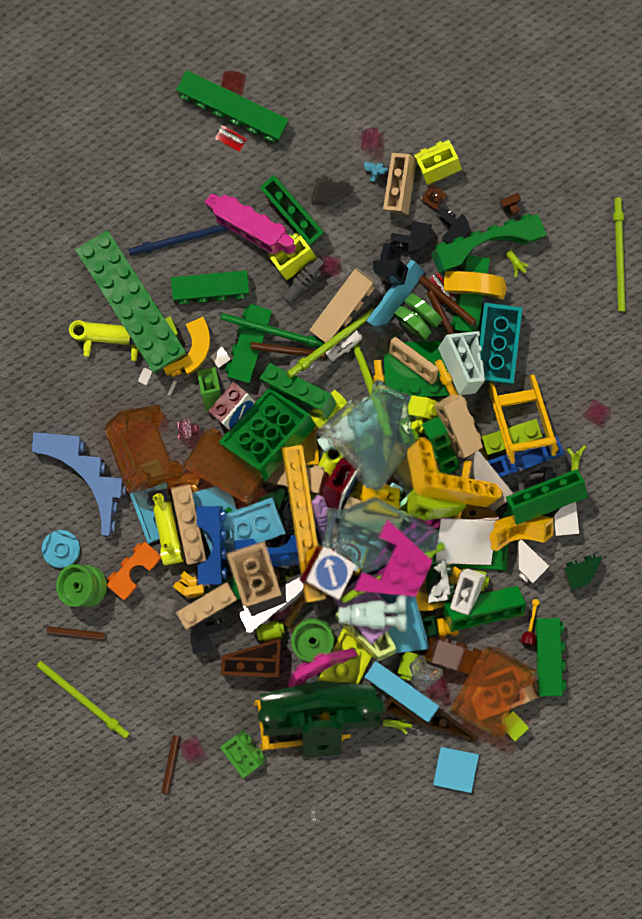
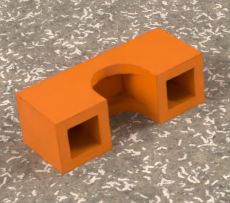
M145 541L143 544L139 542L132 550L134 554L130 559L126 557L120 564L122 568L117 573L114 571L107 579L109 581L107 586L124 601L138 587L131 580L130 574L132 569L141 565L151 571L162 559L161 555Z

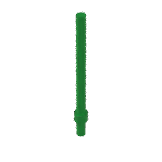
M221 313L220 316L221 321L304 343L311 348H319L325 344L324 341L318 340L317 337L311 335L307 337L225 313Z

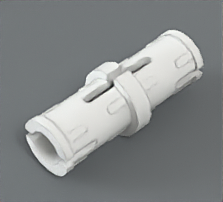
M355 330L351 335L329 349L326 354L333 362L343 353L350 352L353 346L364 339L360 332Z

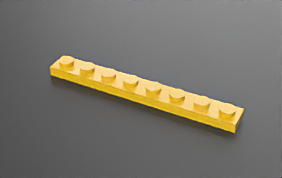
M298 445L282 448L302 575L318 544L303 446ZM303 583L305 602L326 599L325 595Z

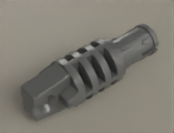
M320 257L313 264L308 262L293 279L294 283L283 294L284 298L292 303L302 291L307 290L322 273L319 269L325 262Z

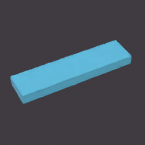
M410 260L407 264L408 272L405 285H392L367 319V322L380 333L393 317V313L401 306L417 284L419 278L425 273L413 260Z
M376 661L365 675V678L427 722H429L439 707Z

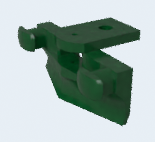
M314 681L260 694L261 708L258 711L257 717L259 722L262 723L263 736L302 733L303 758L341 755L342 730L380 727V714L385 712V705L382 699L377 698L376 685ZM329 717V720L312 722V718Z

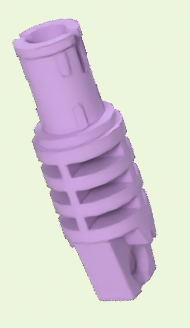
M317 495L312 501L314 524L319 532L320 541L328 543L332 539L329 509L324 497Z

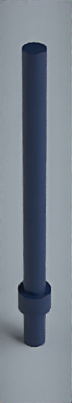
M217 225L152 243L150 241L142 243L143 245L129 248L128 251L130 256L144 252L147 254L155 249L217 234L229 229L222 225Z

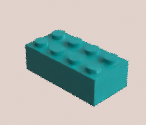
M484 303L479 345L481 346L480 358L483 360L485 383L493 382L494 384L513 385L523 307Z

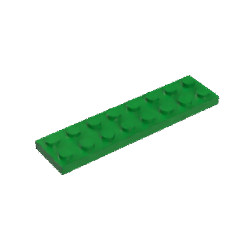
M108 230L75 249L153 374L187 355Z

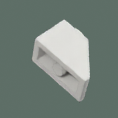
M576 502L559 508L552 517L554 536L579 534Z
M522 540L517 542L519 577L526 583L528 581L534 583L549 566Z
M470 569L462 571L450 609L469 615L480 594L485 575Z

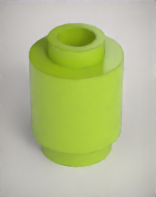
M278 619L270 621L266 625L262 623L256 627L259 642L264 641L266 643L282 638V634H285L283 623H279Z
M405 652L404 656L402 655L398 673L401 674L400 678L410 681L412 677L416 678L421 661L419 660L420 655L411 652Z

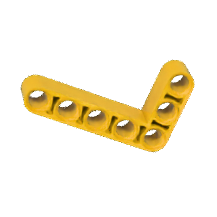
M425 438L418 439L407 450L413 487L420 496L482 507H489L502 496V490L495 483L437 473L432 445Z

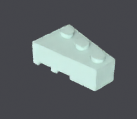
M479 331L446 335L438 347L459 395L475 394L485 381L483 360L480 358Z

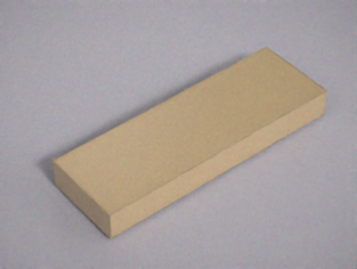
M397 337L391 339L389 353L430 384L436 382L438 367Z

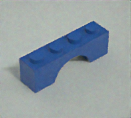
M557 436L555 439L558 451H556L555 456H552L549 446L514 452V463L512 464L507 455L487 462L501 478L564 455Z
M223 506L196 507L197 526L204 529L212 540V552L209 558L198 565V585L223 584L228 578L227 568H224V560H227V549H224L227 533L226 529H223V521H226V511L223 510Z
M291 535L288 543L281 547H266L272 567L300 565L295 535ZM254 539L234 540L233 552L258 543Z

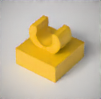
M196 577L188 578L189 587L183 588L184 596L187 599L205 596V588L203 585H198Z

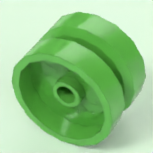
M410 293L404 301L406 307L399 306L393 315L408 331L425 341L431 334L428 326L436 328L441 323L442 318L425 301Z
M71 564L59 573L56 590L58 597L68 606L93 607L104 598L107 582L99 568L93 565Z
M319 618L303 620L296 626L292 634L291 645L293 651L300 659L306 662H313V658L321 653H324V655L330 653L334 645L332 628L326 621ZM309 638H316V642L311 644Z

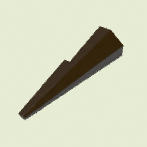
M387 694L384 700V713L474 743L478 740L475 734L439 707L429 722H427L391 695Z

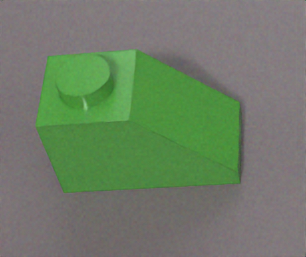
M216 367L197 371L205 412L209 411L222 396Z

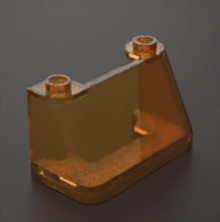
M159 405L120 411L105 426L107 439L128 493L140 492L179 479L184 475L182 465L177 460H169L158 428L162 425L164 415Z
M213 427L210 430L206 429L182 466L183 469L196 474L199 478L204 479L236 499L238 498L246 505H251L265 481L248 470L219 444V441L223 438L220 436V431Z
M488 646L479 656L454 701L450 713L487 734L500 738L507 731V722L504 719L521 689L534 683L537 671L500 647Z

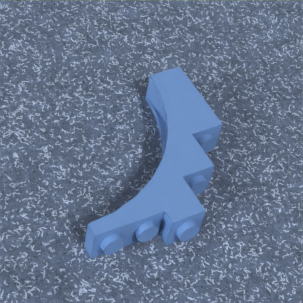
M34 432L32 452L48 455L65 462L85 479L93 491L99 506L101 535L111 536V532H115V521H112L113 513L117 511V502H114V498L122 499V495H126L127 484L123 483L124 480L122 478L101 477V473H105V462H102L101 457L80 456V452L83 453L84 441H81L80 436Z

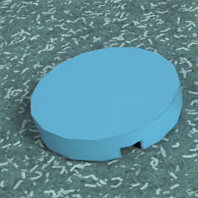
M57 530L46 536L41 550L48 564L56 568H65L75 563L79 557L80 545L72 533Z

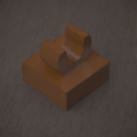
M431 184L421 198V201L436 211L447 194Z
M515 193L500 200L499 204L502 210L508 208L511 216L520 211L517 203H520L521 197L519 193Z

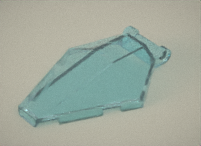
M379 379L374 382L371 395L347 414L349 428H353L355 439L352 440L357 467L362 471V484L374 490H380L407 454L408 448L415 443L408 412V403L410 402L411 395L401 393L385 385Z
M377 497L343 510L327 508L326 515L328 516L322 546L328 549H338L365 573L387 565L396 546L379 538L386 519L395 525L424 553L437 550L438 530ZM340 518L337 541H333L335 519Z

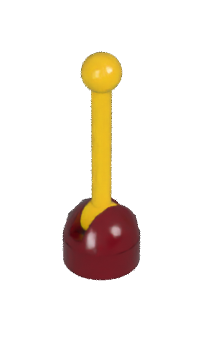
M538 599L532 601L533 609L529 630L522 634L520 640L522 644L531 646L536 644V635L532 632L536 609L540 604Z

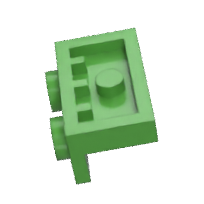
M244 730L220 747L242 778L266 761L262 751L256 747L251 736Z

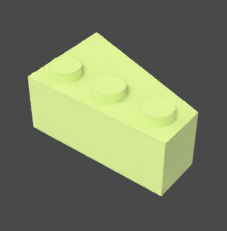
M339 612L335 614V619H336L338 622H339ZM340 623L378 662L396 653V647L388 631L374 643L370 644L354 625L348 626V623Z

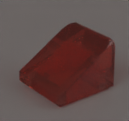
M224 71L221 87L231 92L243 93L246 75L241 72Z

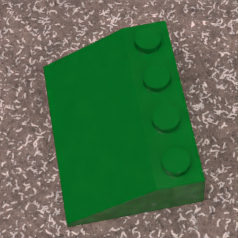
M442 341L403 342L433 365H435L437 360L442 359L443 361L438 350ZM383 343L385 400L410 399L411 395L425 398H447L450 396L445 384H442L439 378V371L436 382L430 384L389 353L390 343Z
M269 387L219 441V444L248 470L266 482L284 462L282 448L300 445L314 430L316 425L309 413Z

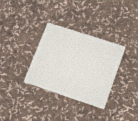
M477 450L466 459L472 461L469 479L492 482L499 486L502 490V496L488 507L495 511L507 502L506 496L513 493ZM464 462L459 465L460 469L455 471L459 477L462 475Z
M441 519L438 544L442 542L446 549L437 553L436 563H442V560L446 559L447 563L491 565L493 550H491L489 536L491 531L494 530V522L496 521Z

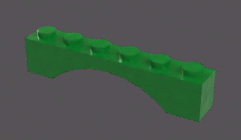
M531 213L520 217L521 220L515 222L512 219L504 222V226L498 227V225L487 228L486 232L481 233L479 230L471 233L468 238L464 239L461 236L452 240L453 243L447 244L443 242L436 245V249L431 252L438 273L441 274L445 271L456 269L462 264L472 249L486 242L506 240L527 245L541 240L547 234L539 214L534 216Z

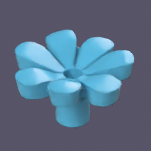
M364 163L365 170L371 173L369 178L371 181H377L379 174H385L388 171V168L383 167L384 164Z

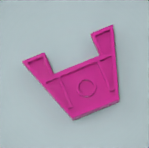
M386 519L379 538L396 546L381 578L378 579L362 572L354 590L416 596L432 560L395 525Z
M355 649L325 655L321 653L313 658V662L309 664L305 662L297 666V671L291 675L287 685L288 688L306 684L308 679L337 663L343 664L357 656Z

